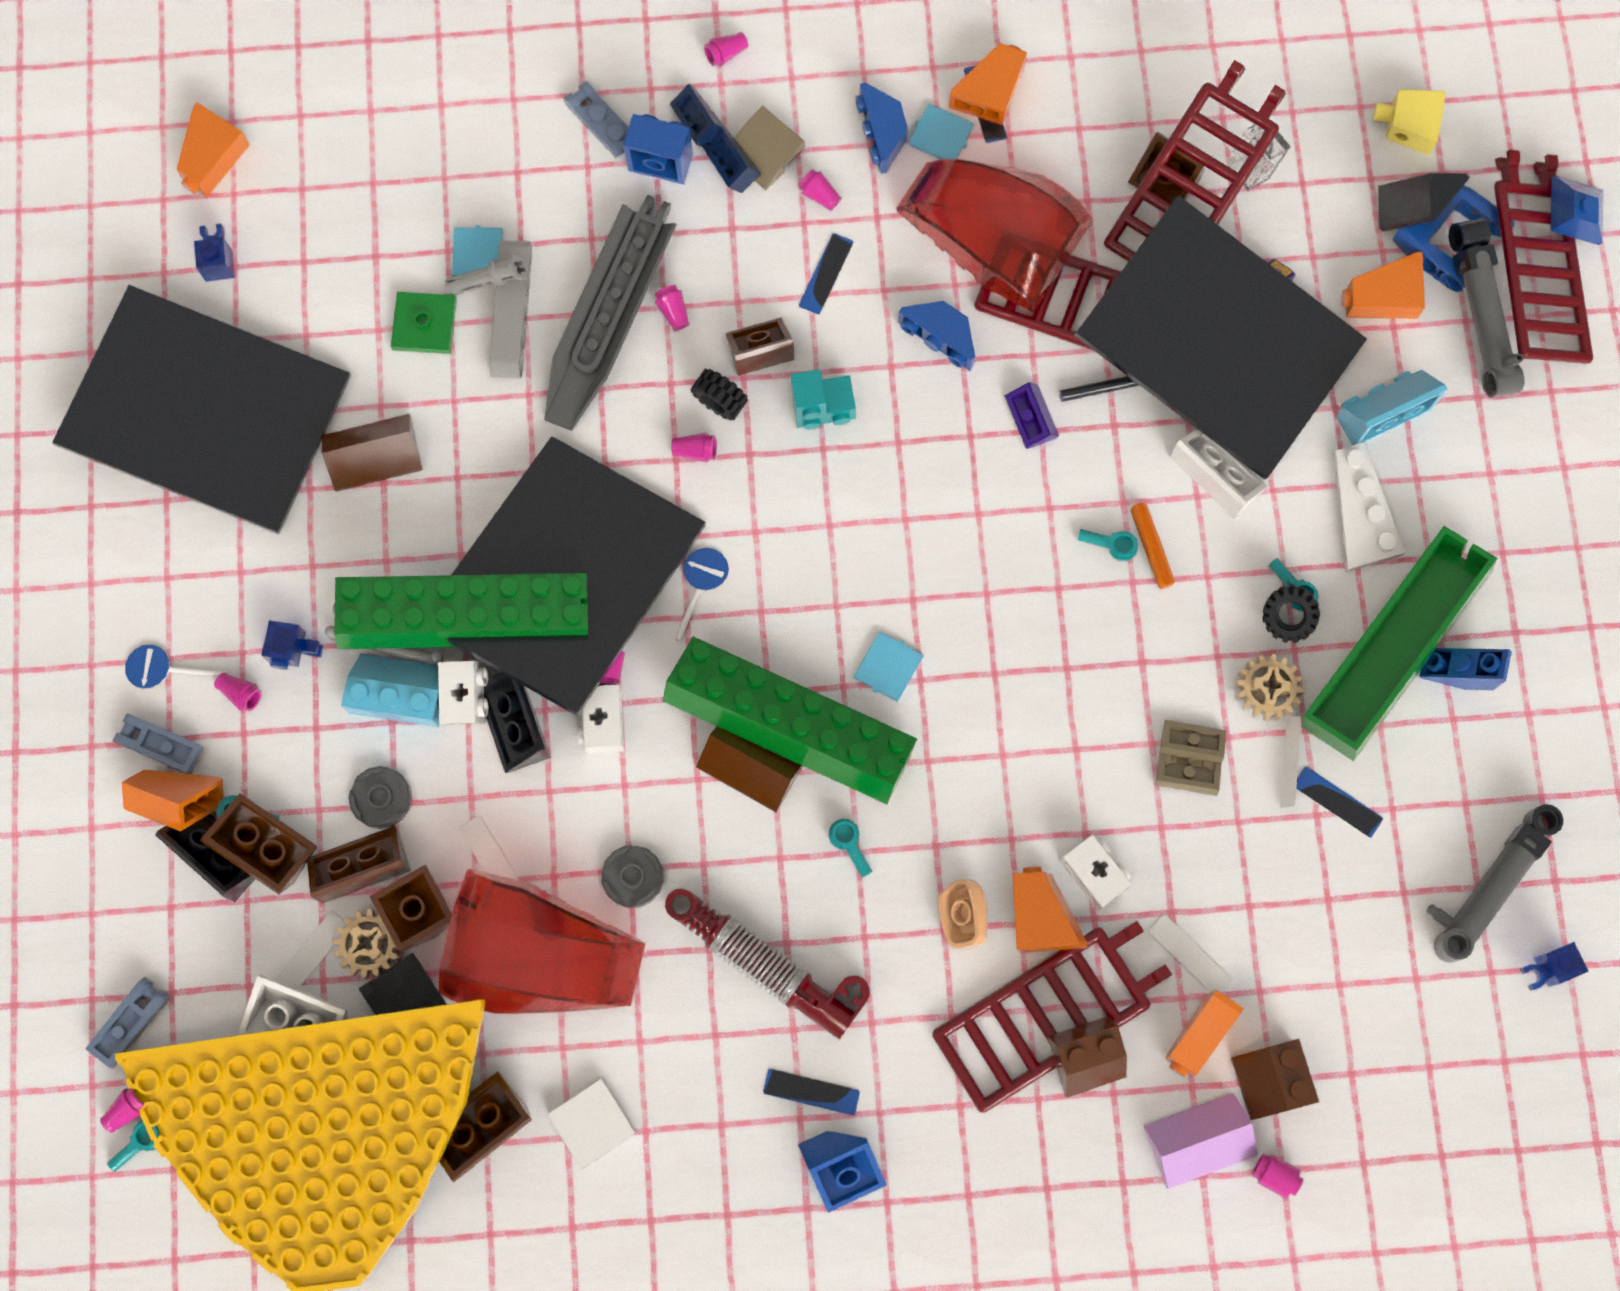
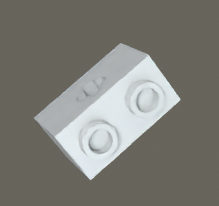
M438 662L439 724L485 723V717L488 715V701L484 698V686L487 685L488 673L483 662ZM468 689V695L461 697V690Z
M619 685L598 686L579 714L583 715V726H578L579 745H584L587 753L624 751L621 688ZM602 713L607 719L602 720V725H597L595 720L598 719V714Z
M1092 834L1063 856L1060 862L1099 911L1132 884L1129 881L1131 876L1127 869L1121 863L1116 865L1109 856L1111 850L1105 841L1101 838L1096 839ZM1093 864L1096 867L1099 865L1104 867L1103 878L1100 875L1097 877L1092 875Z

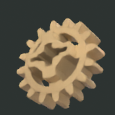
M1263 654L1257 657V664L1250 659L1246 663L1247 669L1242 668L1239 671L1238 675L1243 679L1237 680L1235 687L1242 689V691L1236 695V698L1245 699L1246 702L1242 706L1243 710L1249 707L1253 709L1251 717L1255 718L1261 713L1265 722L1270 719L1271 715L1274 716L1276 721H1279L1283 716L1282 711L1289 716L1294 712L1292 706L1297 707L1301 703V700L1296 696L1304 693L1303 688L1297 687V684L1303 680V676H1294L1293 673L1298 667L1295 665L1288 668L1286 666L1288 661L1286 657L1281 662H1277L1276 654H1272L1268 661H1266ZM1264 669L1262 677L1251 678L1255 672ZM1279 673H1281L1287 681H1285ZM1268 681L1270 683V687L1272 689H1275L1271 695L1269 693L1268 687L1264 686ZM1253 695L1256 696V698L1260 701V703H1259L1258 701H1256V699L1253 697ZM1288 697L1285 703L1275 706L1277 698Z
M368 909L364 917L360 911H355V920L345 917L346 928L337 927L336 929L341 934V938L333 940V944L340 946V950L333 953L334 957L344 958L339 966L343 969L351 966L349 974L356 976L361 971V976L364 979L369 978L370 972L379 977L381 975V968L387 970L392 968L389 963L391 959L400 960V957L395 954L397 948L379 914L375 917V911ZM373 923L379 926H375L371 930H365L361 925ZM350 936H352V947L349 949L348 943ZM366 938L372 940L371 945L373 948L371 950L365 949L366 944L364 940ZM388 939V948L385 953L384 941ZM365 958H371L376 962L370 965L358 964L359 961L362 962Z

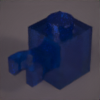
M221 223L216 224V233L211 236L208 235L206 226H199L200 235L203 240L194 241L196 269L206 282L235 278L233 251L224 239L225 229Z
M269 620L261 656L270 663V667L288 670V666L299 667L301 654L321 658L323 645H320V642L317 640L305 639L306 632L300 625Z
M1575 942L1559 946L1534 957L1536 964L1520 968L1522 974L1532 971L1537 976L1535 983L1527 985L1530 991L1542 987L1545 982L1550 987L1589 972Z

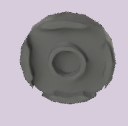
M379 766L369 768L357 776L348 798L350 809L356 819L368 827L383 829L392 827L403 820L410 810L412 794L410 785L403 775L388 767Z
M623 846L613 851L605 860L601 880L607 896L617 905L626 908H640L651 903L660 893L664 882V875L657 856L649 849L641 846Z

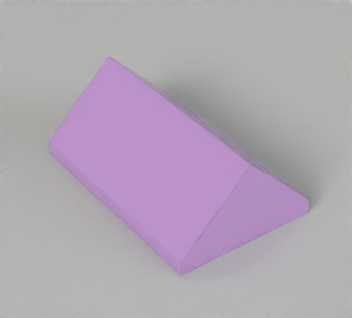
M1234 1093L1143 1126L1167 1189L1258 1156L1252 1123Z

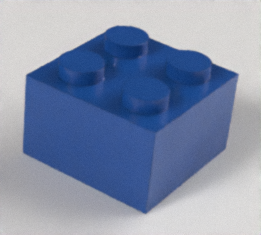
M633 114L623 144L628 171L684 185L693 157L690 127H686L678 121L666 122L658 120L649 114H643L642 116Z

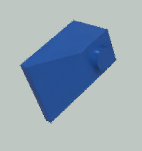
M1553 176L1551 185L1550 231L1596 245L1602 244L1603 190L1560 176Z
M825 1131L798 1144L828 1213L887 1185L869 1142L865 1137Z

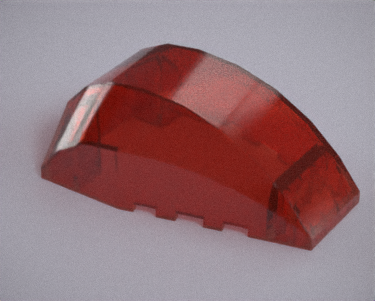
M939 159L926 163L896 207V211L922 234H927L935 241V245L940 250H945L951 255L957 265L963 270L967 269L975 276V280L981 286L1034 313L1092 223V217L1081 202L1064 187L1044 175L1016 168L961 159Z
M468 869L454 904L439 967V993L458 1003L484 999V1011L493 1014L552 1013L631 1006L646 943L610 924L608 925L594 918L593 915L567 904L566 901L540 890L539 887L531 883Z

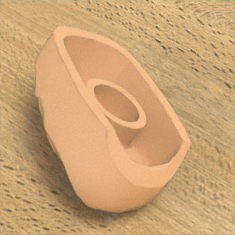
M972 879L957 880L939 895V914L948 944L953 948H970L985 942L988 927L987 905L980 884Z

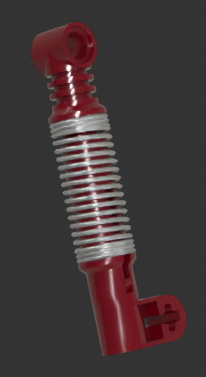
M676 889L668 894L665 900L666 912L686 927L689 924L691 932L694 929L696 930L695 935L699 936L702 934L701 939L705 941V947L709 951L712 950L714 954H717L723 948L719 958L724 954L723 961H726L728 958V964L734 962L732 967L734 968L738 965L737 971H740L742 968V974L747 972L746 978L751 975V981L757 979L755 985L761 982L760 988L765 985V991L770 989L769 995L773 992L775 993L774 998L779 995L778 1001H781L783 1005L788 1008L795 1007L838 1040H840L870 996V987L864 978L853 975L846 977L831 995L812 980V975L808 971L803 970L800 966L796 967V963L791 964V959L787 960V956L782 957V952L777 954V949L772 951L773 946L768 948V942L764 944V939L759 941V936L755 937V932L750 934V929L746 930V926L741 927V922L736 921L734 917L729 914L722 915L721 913L715 915L717 910L713 908L710 911V905L706 904L703 906L704 901L686 889ZM680 896H686L690 901L689 910L683 914L677 913L674 908V902ZM856 983H859L861 985L860 992L863 996L860 999L858 997L852 999L851 1002L858 1006V1009L854 1012L837 1000L835 996L839 992L844 997H847L849 991L846 989V986L848 984L854 986Z

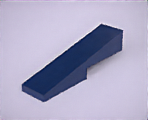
M688 83L672 100L670 105L680 121L686 127H690V134L694 143L704 149L728 188L743 193L757 179L761 172L694 86Z

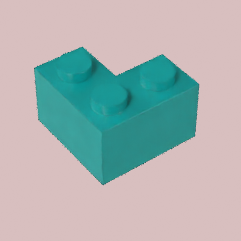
M820 369L790 374L791 395L797 428L804 427V429L811 430L819 428L821 424L833 422L835 425H843L849 423L851 419H856V406L850 375L822 380Z

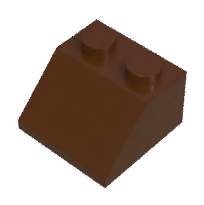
M1108 1016L1048 1036L1066 1098L1127 1077V1054L1118 1025Z
M1299 1039L1231 1057L1250 1121L1319 1102Z

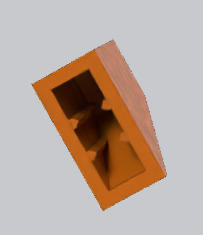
M998 44L952 88L948 108L1003 125L1025 67L1027 52L1014 45Z
M198 102L195 103L192 109L176 170L183 179L181 184L187 190L194 194L198 191L208 197L249 147V143L242 131Z
M1422 252L1413 253L1352 278L1348 287L1343 289L1341 297L1342 307H1346V318L1418 319L1425 308Z
M144 769L122 781L123 808L175 830L182 831L217 810L219 802L224 798L223 778Z
M1041 867L1023 868V873L1013 874L1017 950L1027 953L1087 948V941L1053 875L1042 871Z
M1218 990L1206 994L1166 1055L1165 1059L1171 1062L1169 1067L1182 1077H1186L1187 1074L1191 1077L1197 1075L1244 1008Z

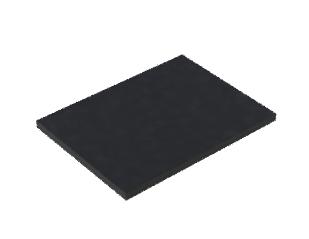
M1179 195L1074 334L1075 337L1264 480L1270 476L1367 340L1365 336Z
M128 285L52 443L54 446L273 533L280 534L321 444L322 436L325 435L351 378V374L315 358Z
M551 436L451 575L587 573L588 635L447 638V642L578 717L705 528L706 522Z

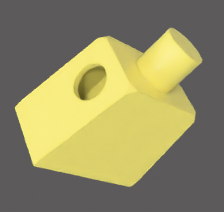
M1399 90L1391 105L1376 103L1372 119L1388 123L1387 140L1430 155L1438 142L1446 92Z

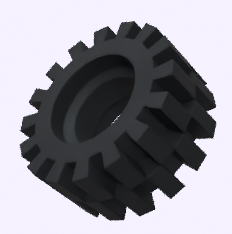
M707 368L703 370L690 390L693 396L699 399L698 401L701 404L706 405L707 409L713 410L716 415L719 416L720 414L722 418L730 421L736 419L748 401L747 395L743 393L744 391L741 388L736 387V383L730 382L729 378L721 376L719 372H714L712 369Z
M1290 585L1289 587L1282 586L1277 591L1271 593L1263 607L1262 619L1263 623L1266 624L1268 633L1271 632L1273 634L1272 637L1276 640L1280 638L1285 643L1288 641L1297 643L1301 639H1307L1315 631L1319 622L1320 610L1318 600H1315L1314 594L1311 591L1307 592L1306 588L1302 586L1298 588L1295 585ZM1296 603L1302 608L1304 616L1300 623L1288 625L1281 620L1279 610L1284 604Z

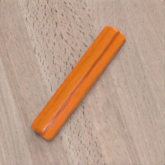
M1144 502L1132 506L1131 514L1158 587L1160 589L1171 587L1174 585L1175 579L1148 506Z

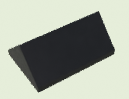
M1429 173L1378 186L1379 228L1384 232L1435 221L1470 177L1466 173Z
M501 672L487 681V685L484 686V698L488 701V715L486 719L505 773H510L551 758L527 687Z
M211 814L182 831L165 826L156 832V837L219 894L235 902L255 881V878L200 841L217 820Z

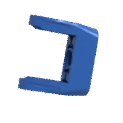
M1465 185L1435 221L1400 228L1392 238L1393 242L1406 256L1422 252L1423 270L1455 292H1461L1465 288L1463 275L1457 276L1453 259L1429 242L1454 210L1468 220L1485 219L1489 224L1491 236L1501 237L1497 206ZM1511 220L1513 229L1515 224L1514 221Z

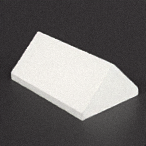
M1198 429L1181 438L1176 443L1170 456L1178 466L1234 518L1238 517L1268 487L1247 466Z
M259 974L237 1035L348 1019L347 1009Z

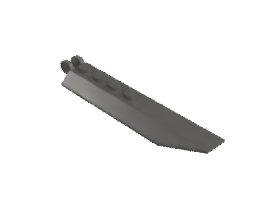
M650 195L645 197L639 212L636 211V213L625 204H622L553 355L545 421L572 431L608 379L677 226L676 223L664 224L670 213L671 203L664 201L656 218L649 216L654 206V197Z

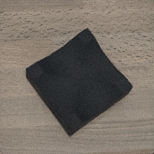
M413 952L384 974L358 988L375 1015L447 1005Z

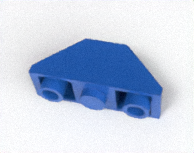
M861 83L859 95L855 96L858 112L864 113L866 121H863L862 125L865 138H871L873 147H870L873 165L878 164L880 174L888 171L906 143L908 126L899 100L867 83Z
M945 301L906 306L900 309L898 323L904 332L911 336L917 335L924 340L928 348L935 352L941 351L956 367H964L971 371L974 366L975 352L969 320L966 315Z
M1436 648L1422 667L1419 677L1464 690L1493 691L1506 681L1512 651L1509 649Z

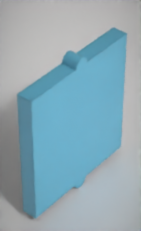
M928 104L920 121H916V129L908 145L954 166L962 148L965 149L967 147L966 141L974 127V123Z
M476 225L475 228H454L452 276L484 268L492 260L498 259L503 229L481 228L480 225Z
M879 631L853 678L873 688L872 691L874 693L880 692L898 702L924 655L904 645V641L898 642Z

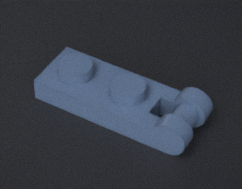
M584 81L579 85L578 91L574 94L569 93L563 100L575 116L617 158L624 152L623 144L629 127L604 102L587 81ZM587 99L590 104L583 108L580 103Z
M126 713L122 721L125 724L120 733L116 732L112 740L113 742L186 774L192 773L204 749L203 746ZM136 728L140 729L141 732L136 740L131 739Z
M143 977L85 1049L107 1067L114 1068L117 1064L115 1054L128 1051L157 1012L167 1004L170 996L163 990H156L153 987V982ZM142 997L150 1001L145 1008L138 1004Z

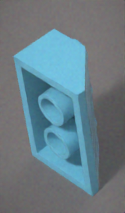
M1422 369L1413 374L1407 371L1394 379V383L1386 387L1383 383L1375 386L1368 391L1367 396L1361 399L1358 396L1348 399L1342 404L1343 408L1336 418L1351 444L1356 445L1371 440L1431 411L1448 389L1444 383Z
M360 653L347 676L341 706L349 714L439 727L438 665Z

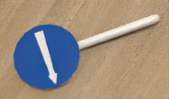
M698 549L691 553L685 561V579L690 586L695 588V591L675 640L677 642H680L700 592L716 590L723 585L728 577L729 567L727 560L722 553L715 549Z
M142 645L136 648L128 656L125 664V674L128 680L135 687L141 689H152L160 685L167 678L169 672L219 676L225 672L170 666V659L167 653L155 645Z

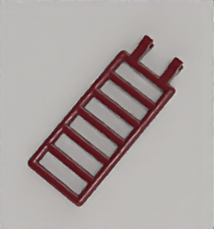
M1236 60L1232 62L1218 87L1209 82L1204 83L1105 238L1104 246L1129 262L1135 251L1118 241L1125 228L1129 226L1145 237L1153 229V227L1134 216L1143 200L1163 213L1172 204L1150 190L1159 175L1213 207L1214 210L1209 219L1218 225L1278 133L1279 126L1270 120V117L1285 97L1286 91L1274 85L1259 112L1229 95L1246 70L1245 66ZM1209 97L1264 130L1255 146L1199 113ZM1192 123L1247 156L1238 172L1183 139ZM1176 149L1231 182L1222 198L1167 165Z
M1510 149L1506 152L1507 158L1498 157L1495 159L1496 168L1498 171H1501L1502 180L1495 182L1494 192L1518 353L1523 356V359L1589 364L1593 361V351L1575 238L1562 235L1563 241L1514 236L1511 220L1551 225V213L1509 208L1507 193L1551 198L1552 177L1556 175L1559 165L1558 155L1547 154L1544 156L1545 163L1535 162L1533 168L1535 174L1539 176L1540 185L1520 182L1518 172L1520 150ZM1515 248L1565 253L1567 268L1517 263ZM1520 276L1569 280L1571 296L1522 291ZM1524 303L1573 308L1575 323L1526 319ZM1528 331L1578 336L1580 351L1530 347Z
M1004 233L1000 237L974 307L977 311L1092 350L1074 336L1076 332L1071 330L1091 276L1095 275L1109 280L1104 292L1105 294L1121 271L1009 233ZM1010 246L1026 253L1006 304L1002 307L988 302V299ZM1039 256L1053 261V264L1031 317L1015 310L1035 259ZM1064 265L1081 272L1060 326L1043 321Z
M1138 921L1110 938L1100 927L1084 935L1087 941V948L1098 943L1135 1003L1121 1012L1118 1011L1081 952L1087 948L1058 951L933 1030V1039L979 1112L985 1113L1057 1068L1053 1055L1038 1063L1001 1002L1018 993L1049 1043L1048 1036L1056 1034L1057 1031L1028 987V985L1044 976L1075 1026L1088 1023L1055 971V968L1071 959L1106 1016L1114 1021L1119 1028L1150 1008L1151 1003L1145 992L1172 976V973L1165 964L1137 982L1117 949L1144 932ZM989 1010L997 1019L1028 1071L1013 1080L974 1020ZM962 1027L967 1031L1001 1088L984 1097L947 1037Z

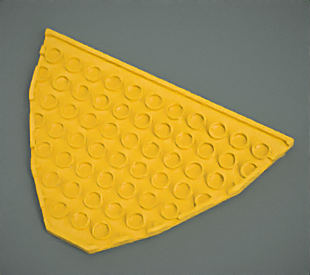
M481 999L116 1053L115 1059L117 1064H121L124 1070L128 1089H132L137 1099L144 1103L139 1112L151 1141L155 1143L153 1146L162 1157H166L177 1170L176 1175L204 1210L214 1216L219 1223L218 1227L228 1239L236 1245L240 1244L252 1254V1259L270 1274L274 1273L287 1284L286 1287L291 1291H327L357 1287L364 1283L417 1210L468 1100L480 1028L484 1019L485 1001ZM153 1126H157L160 1135L158 1138L152 1129Z

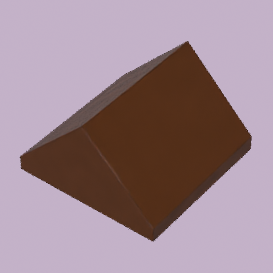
M1158 131L1155 133L1128 180L1129 184L1138 188L1169 138ZM1177 149L1167 162L1168 166L1197 184L1200 182L1205 166ZM1161 175L1158 176L1150 189L1170 203L1178 195L1184 200H1187L1190 195L1189 192Z
M782 317L725 333L738 376L794 360L793 339Z
M423 865L369 896L399 952L435 939L456 920L427 865Z

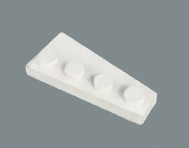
M1362 442L1336 450L1333 457L1337 491H1339L1340 500L1339 514L1342 519L1343 528L1342 543L1343 548H1345L1346 557L1345 572L1403 556L1406 553L1365 443Z

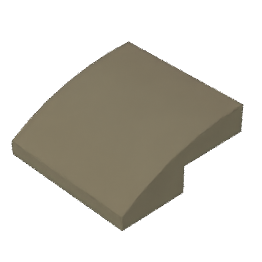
M763 105L734 137L761 172L755 182L765 191L786 171L785 166L805 147V141Z
M1165 720L1155 785L1217 796L1220 788L1221 764L1225 753L1226 730Z

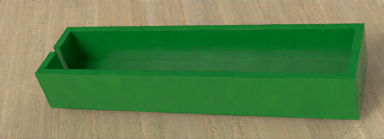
M1443 526L1303 715L1301 727L1344 756L1355 761L1493 572L1498 558L1473 543L1467 558L1464 559L1461 556L1464 553L1468 540Z
M587 573L335 577L334 636L338 649L455 647L447 642V638L588 635Z
M694 636L672 670L665 685L663 702L886 805L910 760L917 738Z

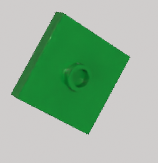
M397 292L391 349L393 351L451 354L457 304L456 296Z

